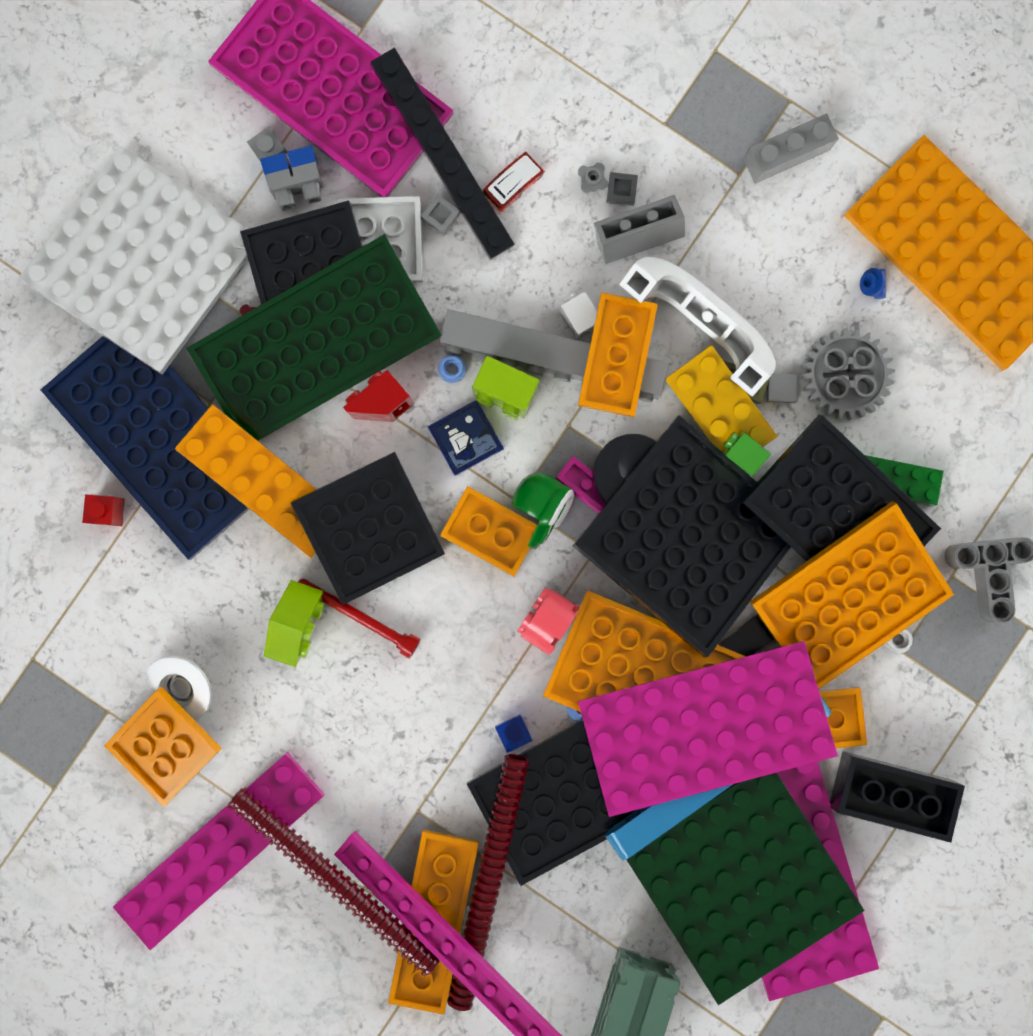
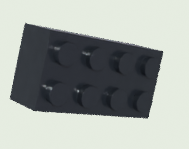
M842 751L830 799V808L839 814L951 843L965 785L952 779Z

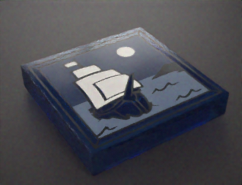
M476 400L428 426L454 476L504 450L479 402Z

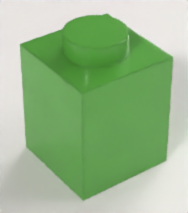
M742 430L738 434L733 432L723 444L726 447L723 453L752 477L771 455L770 452Z

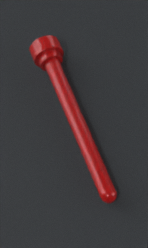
M306 579L298 581L299 583L322 590L321 601L396 644L400 654L408 659L411 658L418 647L421 639L413 634L407 635L404 633L401 635L348 603L342 605L339 598Z

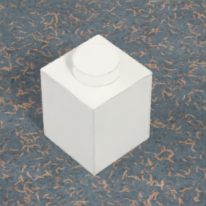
M585 291L579 295L577 292H574L562 300L563 305L560 307V313L578 340L593 331L597 310Z

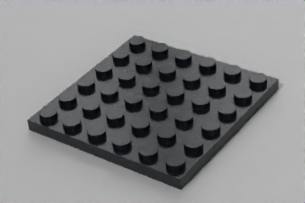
M680 415L671 422L572 545L704 658L709 657L791 548L740 501L757 481L729 459Z

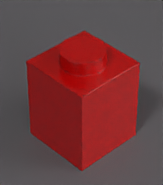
M85 494L82 523L122 526L125 499Z

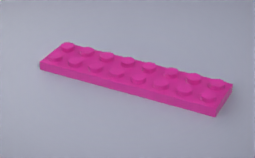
M288 752L247 787V793L249 795L253 793L256 801L260 799V804L263 807L267 805L269 812L274 811L276 818L281 817L283 824L287 822L289 824L288 828L325 795ZM228 805L113 906L149 950L154 948L269 845L270 840L268 838L263 839L261 832L257 834L255 832L256 828L254 826L250 828L248 826L249 822L247 820L243 822L241 820L242 816L240 814L236 816L234 814L235 810L233 808L229 810L227 808Z

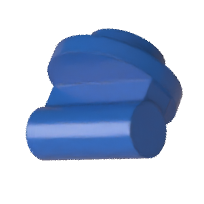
M870 268L864 272L860 280V289L864 295L874 297V299L886 298L885 269Z

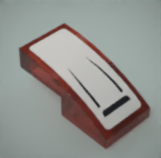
M524 152L502 170L483 189V193L502 212L518 200L523 191L542 178L545 171L527 152Z

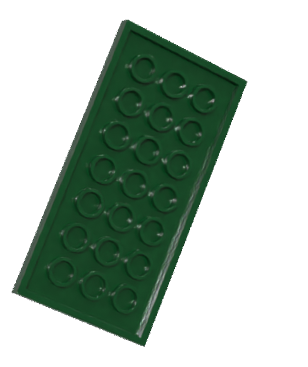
M383 234L186 349L224 413L259 441L377 372L440 338L442 335L389 240Z

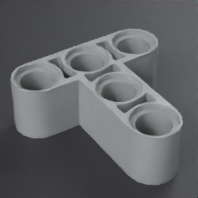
M1020 537L959 543L949 546L945 551L944 558L950 567L954 569L974 568L978 608L981 617L986 621L1006 623L1012 620L1015 615V600L1010 565L1027 563L1033 560V541L1029 538ZM1017 544H1019L1022 549V553L1019 557H1017V555L1015 554V546ZM989 546L994 551V557L991 560L986 555ZM961 549L966 553L964 563H961L958 559V553ZM993 574L997 578V585L994 589L990 585V578ZM996 603L1001 608V612L997 617L993 612V607Z

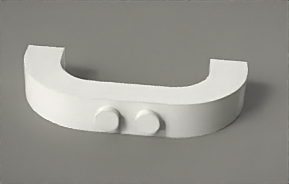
M644 257L634 263L619 285L640 303L648 297H657L669 302L719 343L730 354L736 365V371L730 378L752 397L774 373L776 367L774 355L760 333L721 298L682 268L659 258Z

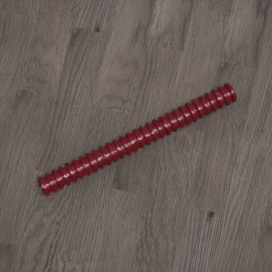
M516 754L504 756L506 764L502 765V770L504 771L500 774L502 781H499L497 785L500 790L496 791V797H498L494 800L496 807H493L491 811L493 816L490 817L489 821L491 824L487 828L489 832L485 837L487 842L483 845L485 850L481 854L483 859L480 860L479 865L481 867L477 871L479 875L475 880L477 885L473 888L474 894L471 897L473 902L469 905L470 911L467 914L466 928L463 931V938L482 957L485 956L486 941L489 939L488 932L491 930L492 915L495 913L494 906H496V898L499 896L497 889L501 887L500 880L503 879V873H501L505 870L503 863H506V854L509 853V847H507L511 844L509 837L513 836L511 828L515 827V821H513L517 818L515 811H518L520 807L517 802H520L522 798L519 795L524 789L521 785L525 784L524 776L528 772L526 767L530 764L527 758ZM453 974L454 979L451 983L452 987L449 991L450 996L447 1003L458 1011L471 1010L475 995Z
M246 787L241 788L230 800L227 807L229 810L233 808L236 816L240 814L243 822L247 820L250 828L254 826L257 834L261 832L263 839L268 838L270 845L275 844L277 851L281 849L284 852V857L288 855L291 858V863L295 861L298 864L296 866L298 869L302 867L305 870L303 872L305 875L309 873L312 881L316 879L319 887L323 885L326 893L330 891L333 899L338 898L340 905L345 904L347 911L352 910L354 917L359 916L361 923L366 922L368 929L373 928L375 935L380 934V939L382 941L385 939L389 947L392 945L394 947L393 951L396 953L399 951L401 953L400 957L403 959L406 957L408 959L407 963L410 965L413 963L415 970L418 971L420 969L422 976L429 975L435 969L440 960L416 936H413L410 930H406V926L403 923H398L399 919L397 917H391L392 913L390 911H384L385 907L383 905L380 907L377 905L378 901L376 899L374 901L370 899L372 895L363 893L365 889H359L357 887L358 883H352L350 881L351 877H345L342 870L338 871L336 864L331 865L329 858L324 859L322 852L318 854L315 851V846L311 848L308 840L304 842L302 840L303 836L301 834L297 836L294 828L290 830L287 822L283 824L281 817L276 818L274 811L269 812L267 805L263 807L260 804V799L256 801L253 793L249 795Z

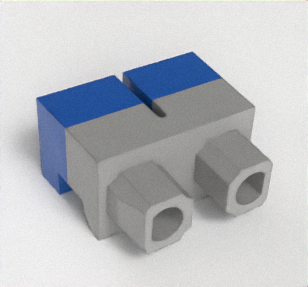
M312 145L288 151L289 160L285 153L260 159L269 191L274 199L277 200L282 211L296 207L293 195L303 192L307 204L321 201L320 188L323 187V183L320 177L317 156Z

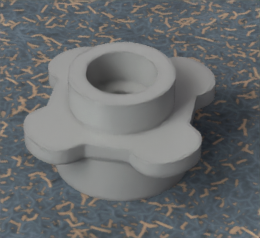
M598 162L590 167L583 165L578 169V175L581 177L582 183L581 190L583 192L590 193L607 188L608 181L604 177L605 166L602 163ZM595 176L596 179L591 180L590 177Z

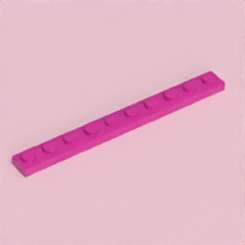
M356 831L347 838L334 855L515 1036H562Z

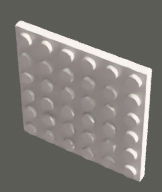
M120 146L18 278L163 375L248 260L240 231L247 228Z

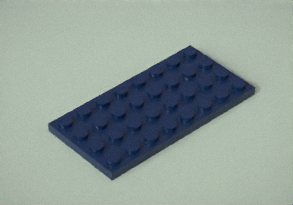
M102 336L40 390L188 560H192L249 510L247 506L175 450L176 446L209 408L171 365L162 375L111 340Z

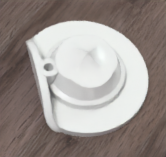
M168 656L157 660L145 672L154 692L163 687L195 721L199 720L207 712L212 697L211 686L205 673L192 661L183 657Z

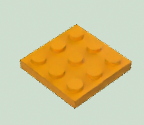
M163 687L157 689L104 745L163 807L222 749Z

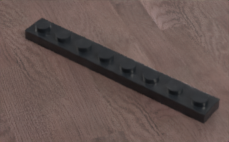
M395 47L372 60L370 66L488 258L492 260L515 245Z

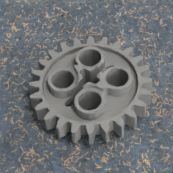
M844 328L840 335L836 330H833L830 333V338L823 335L820 338L821 344L815 342L811 346L814 352L805 354V357L811 362L801 365V368L808 371V373L801 376V379L809 381V384L803 388V391H812L813 394L809 396L808 401L817 399L819 402L815 409L825 406L826 416L835 411L837 420L841 419L844 413L847 420L854 419L855 413L860 419L865 417V410L870 414L876 411L874 404L881 406L885 403L881 396L886 397L891 394L885 386L894 384L895 381L887 377L894 373L895 369L887 368L886 364L893 361V358H884L883 354L888 350L887 347L880 350L877 348L880 339L872 343L869 341L871 333L868 332L863 337H860L859 329L854 330L851 335L848 328ZM857 353L865 357V366H861L856 362L855 357ZM828 355H833L837 358V368L828 364ZM845 370L847 371V373H858L862 371L872 372V375L859 374L853 376L850 379L847 375L835 376L832 378L823 377L824 373L839 374ZM859 381L867 385L868 391L866 394L858 390L857 385ZM831 382L839 386L840 394L838 396L830 392L829 385Z

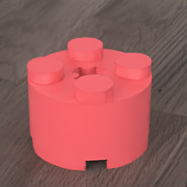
M544 588L532 606L536 610L535 614L529 612L517 632L522 634L521 638L550 656L555 649V644L564 636L580 606L553 589L548 590Z

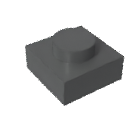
M610 172L606 203L634 206L638 175Z

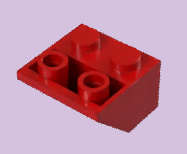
M386 370L383 374L381 371L374 374L367 381L369 385L363 391L356 390L345 400L347 404L343 408L353 419L394 422L411 408L414 402L398 381Z

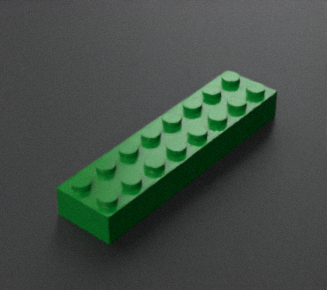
M865 455L914 503L927 506L938 505L944 471Z

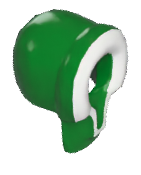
M542 472L530 474L522 479L514 492L511 503L516 508L540 520L528 543V547L532 549H537L541 544H544L552 530L561 525L574 500L573 489Z

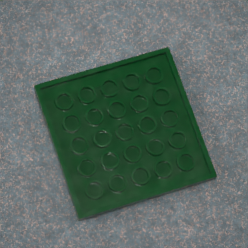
M777 773L733 784L639 852L626 859L718 1005L865 911Z

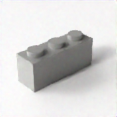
M826 113L750 147L743 160L756 184L830 151L839 138Z
M672 195L594 222L597 244L605 264L685 237V217L676 196Z

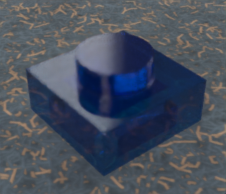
M521 714L495 725V729L507 753L533 741Z

